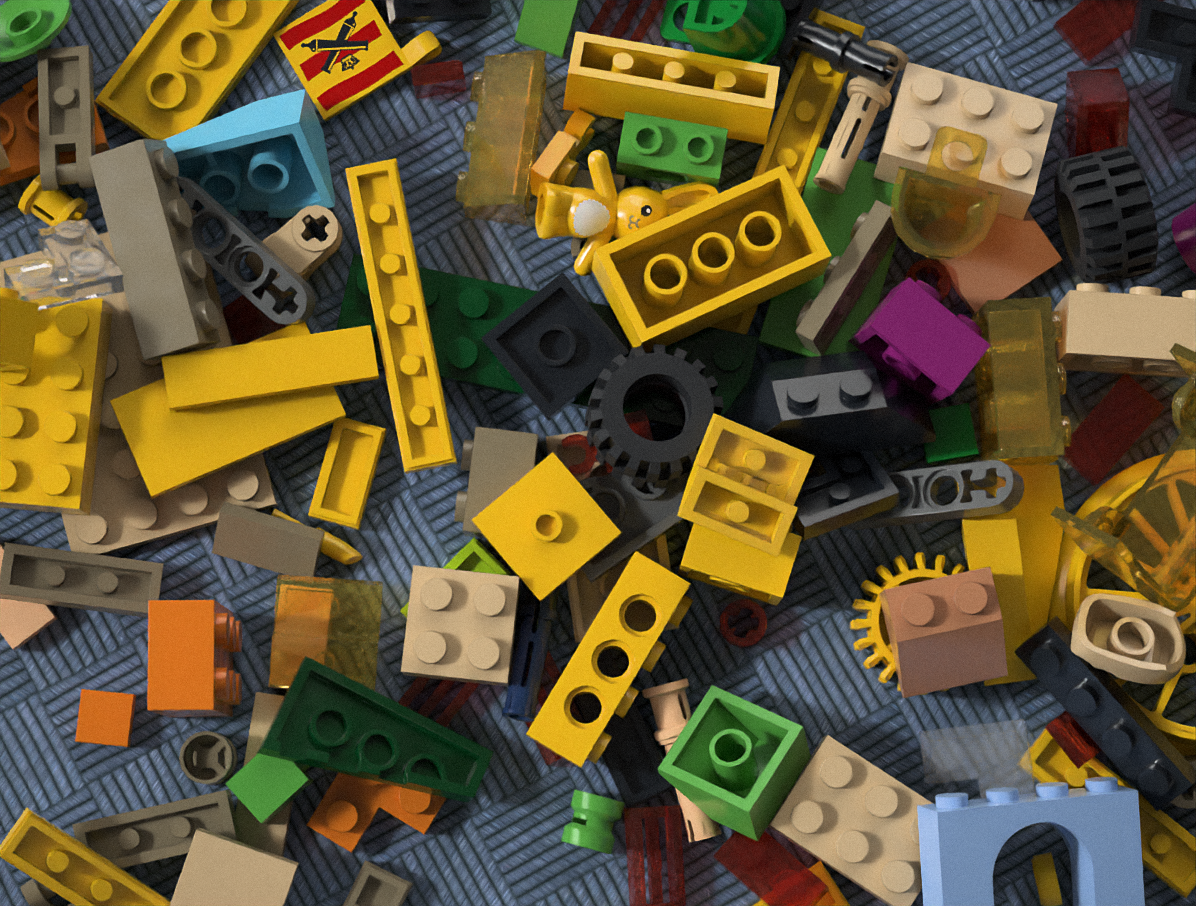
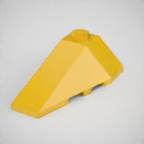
M1058 465L1010 466L1020 474L1024 483V493L1019 504L1011 511L1002 514L960 518L967 571L986 567L991 568L1003 619L1008 675L985 680L984 686L1037 679L1014 651L1026 639L1044 626L1048 620L1066 518ZM997 477V483L992 487L981 488L974 483L973 485L974 490H985L996 497L997 489L1005 487L1006 481ZM954 480L955 491H956V497H957L958 491H959V486H958V482H957L956 480Z

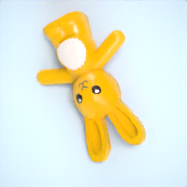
M594 150L588 156V166L594 189L542 182L538 191L535 227L538 237L541 239L567 236L587 238L575 260L574 270L580 276H588L593 272L591 268L595 249L608 244L612 236L617 239L664 219L668 215L675 214L719 193L714 185L697 181L663 191L635 185L625 188L617 194L606 153L601 150Z

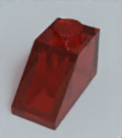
M1118 68L1067 72L1065 122L1069 158L1122 145L1127 148L1130 99Z

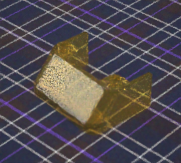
M1175 343L1170 353L1189 376L1186 384L1176 392L1172 400L1173 421L1181 433L1123 513L1110 506H1102L1082 520L1056 506L1050 515L1085 554L1151 602L1171 611L1179 612L1186 608L1196 596V352Z

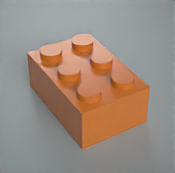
M148 600V711L170 718L233 717V705H241L242 701L241 674L235 673L233 670V652H241L242 623L235 620L232 611L215 600Z

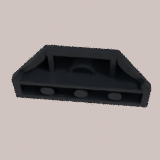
M863 350L760 363L723 415L726 419L812 454L814 458L935 442L936 439L924 395Z

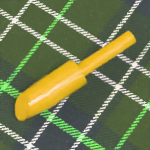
M276 508L271 514L278 518L302 524ZM325 531L321 548L323 554L344 565L356 563L363 558L356 549L345 541Z

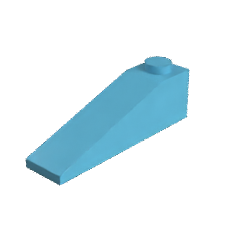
M306 89L255 101L162 140L166 141L167 147L173 151L179 167L178 176L195 181L233 216H238V211L243 210L267 211L268 217L289 218L295 216L307 206L335 207V195L324 133Z

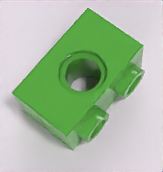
M625 111L616 162V174L677 186L700 181L710 183L718 190L728 129Z

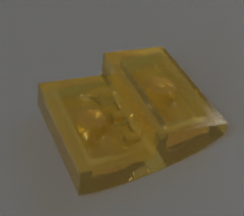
M278 574L269 687L289 688L301 661L307 656L375 691L383 582Z

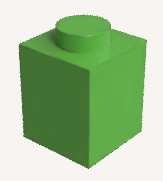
M257 754L225 784L260 823L268 824L314 780L306 772L310 767L309 765Z

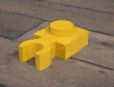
M577 108L569 118L564 131L558 130L531 168V193L538 197L539 186L542 182L570 186L579 169L576 157L580 151L586 148L595 134V130L590 127L595 122L596 117Z

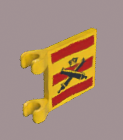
M327 0L273 33L274 38L325 122L409 70L433 60L442 53V46L431 31L419 34L401 49L372 0Z

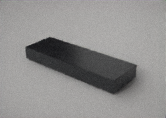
M610 649L602 652L597 661L601 673L612 678L621 676L622 674ZM567 664L560 667L562 673L565 670ZM581 694L575 698L586 723L594 722L600 716L602 707L600 701L595 696ZM635 701L624 718L614 713L604 730L612 738L602 757L627 810H630L675 787L658 772V767L663 760Z

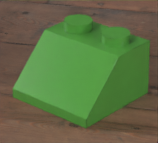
M712 685L658 767V772L712 820L759 841L811 758L803 726Z

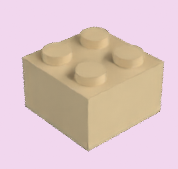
M413 565L401 672L406 676L508 687L521 586L520 577Z

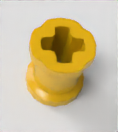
M39 174L24 191L18 208L25 215L32 213L53 228V235L63 240L82 221L88 208V202L80 197L73 199L62 190L45 192L42 188Z

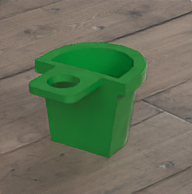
M667 0L660 26V34L666 41L692 45L697 53L766 64L778 52L786 35L787 15L781 0ZM688 5L683 32L677 29L675 17L680 9Z

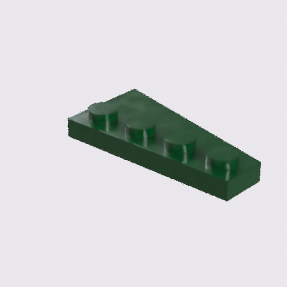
M305 656L257 753L468 803L474 798L494 752Z

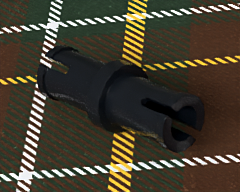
M809 18L803 19L795 30L794 34L800 35L804 39L793 38V48L829 62L830 68L839 73L850 71L875 82L881 87L887 86L895 75L896 71L886 67L888 65L897 67V56L887 54L860 42L859 36L852 32L846 31L841 34L817 24Z

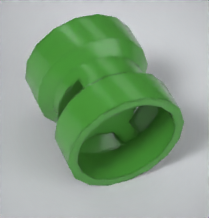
M574 790L571 807L574 810L572 822L565 825L561 841L611 855L615 842L612 829L614 822L621 819L625 803Z

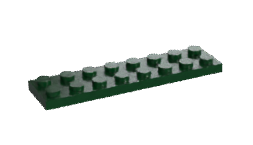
M354 253L336 330L371 325L377 366L384 367L362 255ZM418 267L440 378L528 397L482 342L481 338L539 291ZM588 302L630 353L631 346L611 306ZM707 327L666 346L665 353L674 355L676 349L679 348L687 352L685 361L693 364L696 359H699L706 366L703 375L706 379L714 376L718 384L715 395L716 397L722 396L724 408L720 416L723 417L752 375L759 337ZM595 384L568 406L587 409ZM650 392L641 393L631 397L624 404L623 413L625 418L683 430L684 423L680 410L670 399L663 395Z

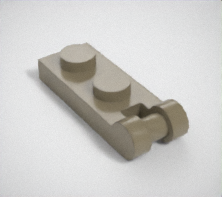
M89 45L40 49L37 51L39 156L42 188L46 192L61 190L62 185L79 184L80 188L96 187L88 157L96 155L93 53ZM76 151V163L60 164L59 152Z

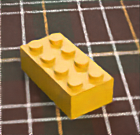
M783 164L595 249L591 269L631 348L643 345L645 352H651L654 344L668 346L823 275L832 255Z
M19 291V300L38 303L39 307L32 368L0 371V508L90 516L113 309L104 299Z

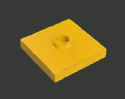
M554 452L472 519L474 525L517 576L520 577L539 602L543 601L621 535V531Z

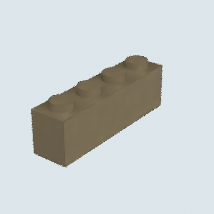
M143 138L88 157L143 360H161L162 356L188 353L220 343L221 339L218 329L220 328L221 321L219 311L215 303L209 299L204 281L207 274L206 264L202 254L194 245L190 230L193 224L192 213L188 203L181 197L176 179L179 173L178 162L173 151L167 147L166 141Z

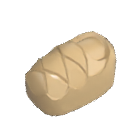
M1099 593L1086 597L1077 612L1072 630L1071 651L1089 662L1094 668L1108 671L1118 678L1153 685L1164 684L1180 672L1186 656V643L1176 617V612L1150 601Z

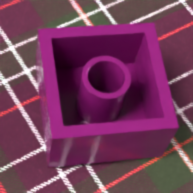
M909 277L881 298L848 342L857 349L866 352L924 395L928 407L953 394L991 345L981 337L983 331L973 320L962 314L955 316L940 303L942 297L932 286L921 280L914 282Z

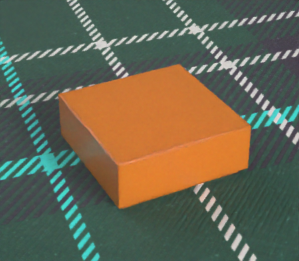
M81 689L75 742L130 747L136 695Z

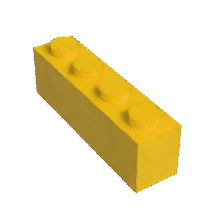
M576 31L568 69L563 109L575 111L577 108H580L588 114L624 120L626 111L728 129L727 138L765 145L775 107L780 67Z

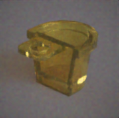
M950 126L941 127L936 133L925 173L899 166L891 194L890 216L896 233L910 249L928 258L949 260L970 253L985 240L996 218L1002 194L977 188L988 146L987 140L983 136ZM961 142L967 145L973 155L971 165L961 171L948 168L942 159V151L948 144Z

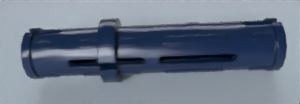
M560 586L543 600L535 634L540 602L528 589L525 605L519 606L517 618L522 621L512 663L505 707L502 710V716L523 722H533L536 718L535 711L545 670L552 627L558 625L560 613L556 611ZM533 648L526 686L523 687L530 651Z

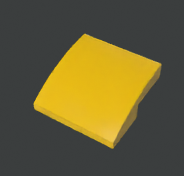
M713 413L687 481L677 516L778 557L798 507L794 506L814 459V455Z

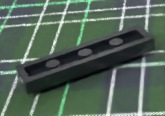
M1057 616L1053 617L1026 639L1014 653L1156 811L1160 810L1193 786L1196 782V770L1107 671L1094 668L1089 662L1071 651L1072 632Z

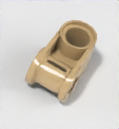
M313 205L300 210L283 227L265 238L262 242L306 281L313 271L340 248L343 240V229L330 210L323 206ZM316 222L319 226H323L328 222L324 228L328 235L326 240L320 242L314 237L307 242L311 236L308 229L311 223ZM250 252L244 262L260 278L263 273V261L258 254ZM273 283L267 287L268 290L275 291L283 299L293 293L284 292Z

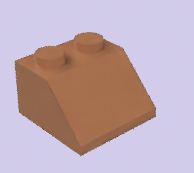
M990 567L889 588L879 594L903 698L1008 675L1003 619Z

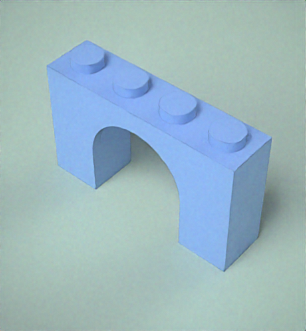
M1116 777L1085 779L1084 788L1068 789V783L1065 782L1036 784V793L1019 794L1018 788L1012 787L991 788L986 790V798L968 800L967 793H944L935 796V804L917 805L923 906H994L993 870L1002 846L1018 830L1031 824L1044 822L1049 823L1059 832L1068 848L1071 862L1073 906H1145L1138 790L1118 785V778Z

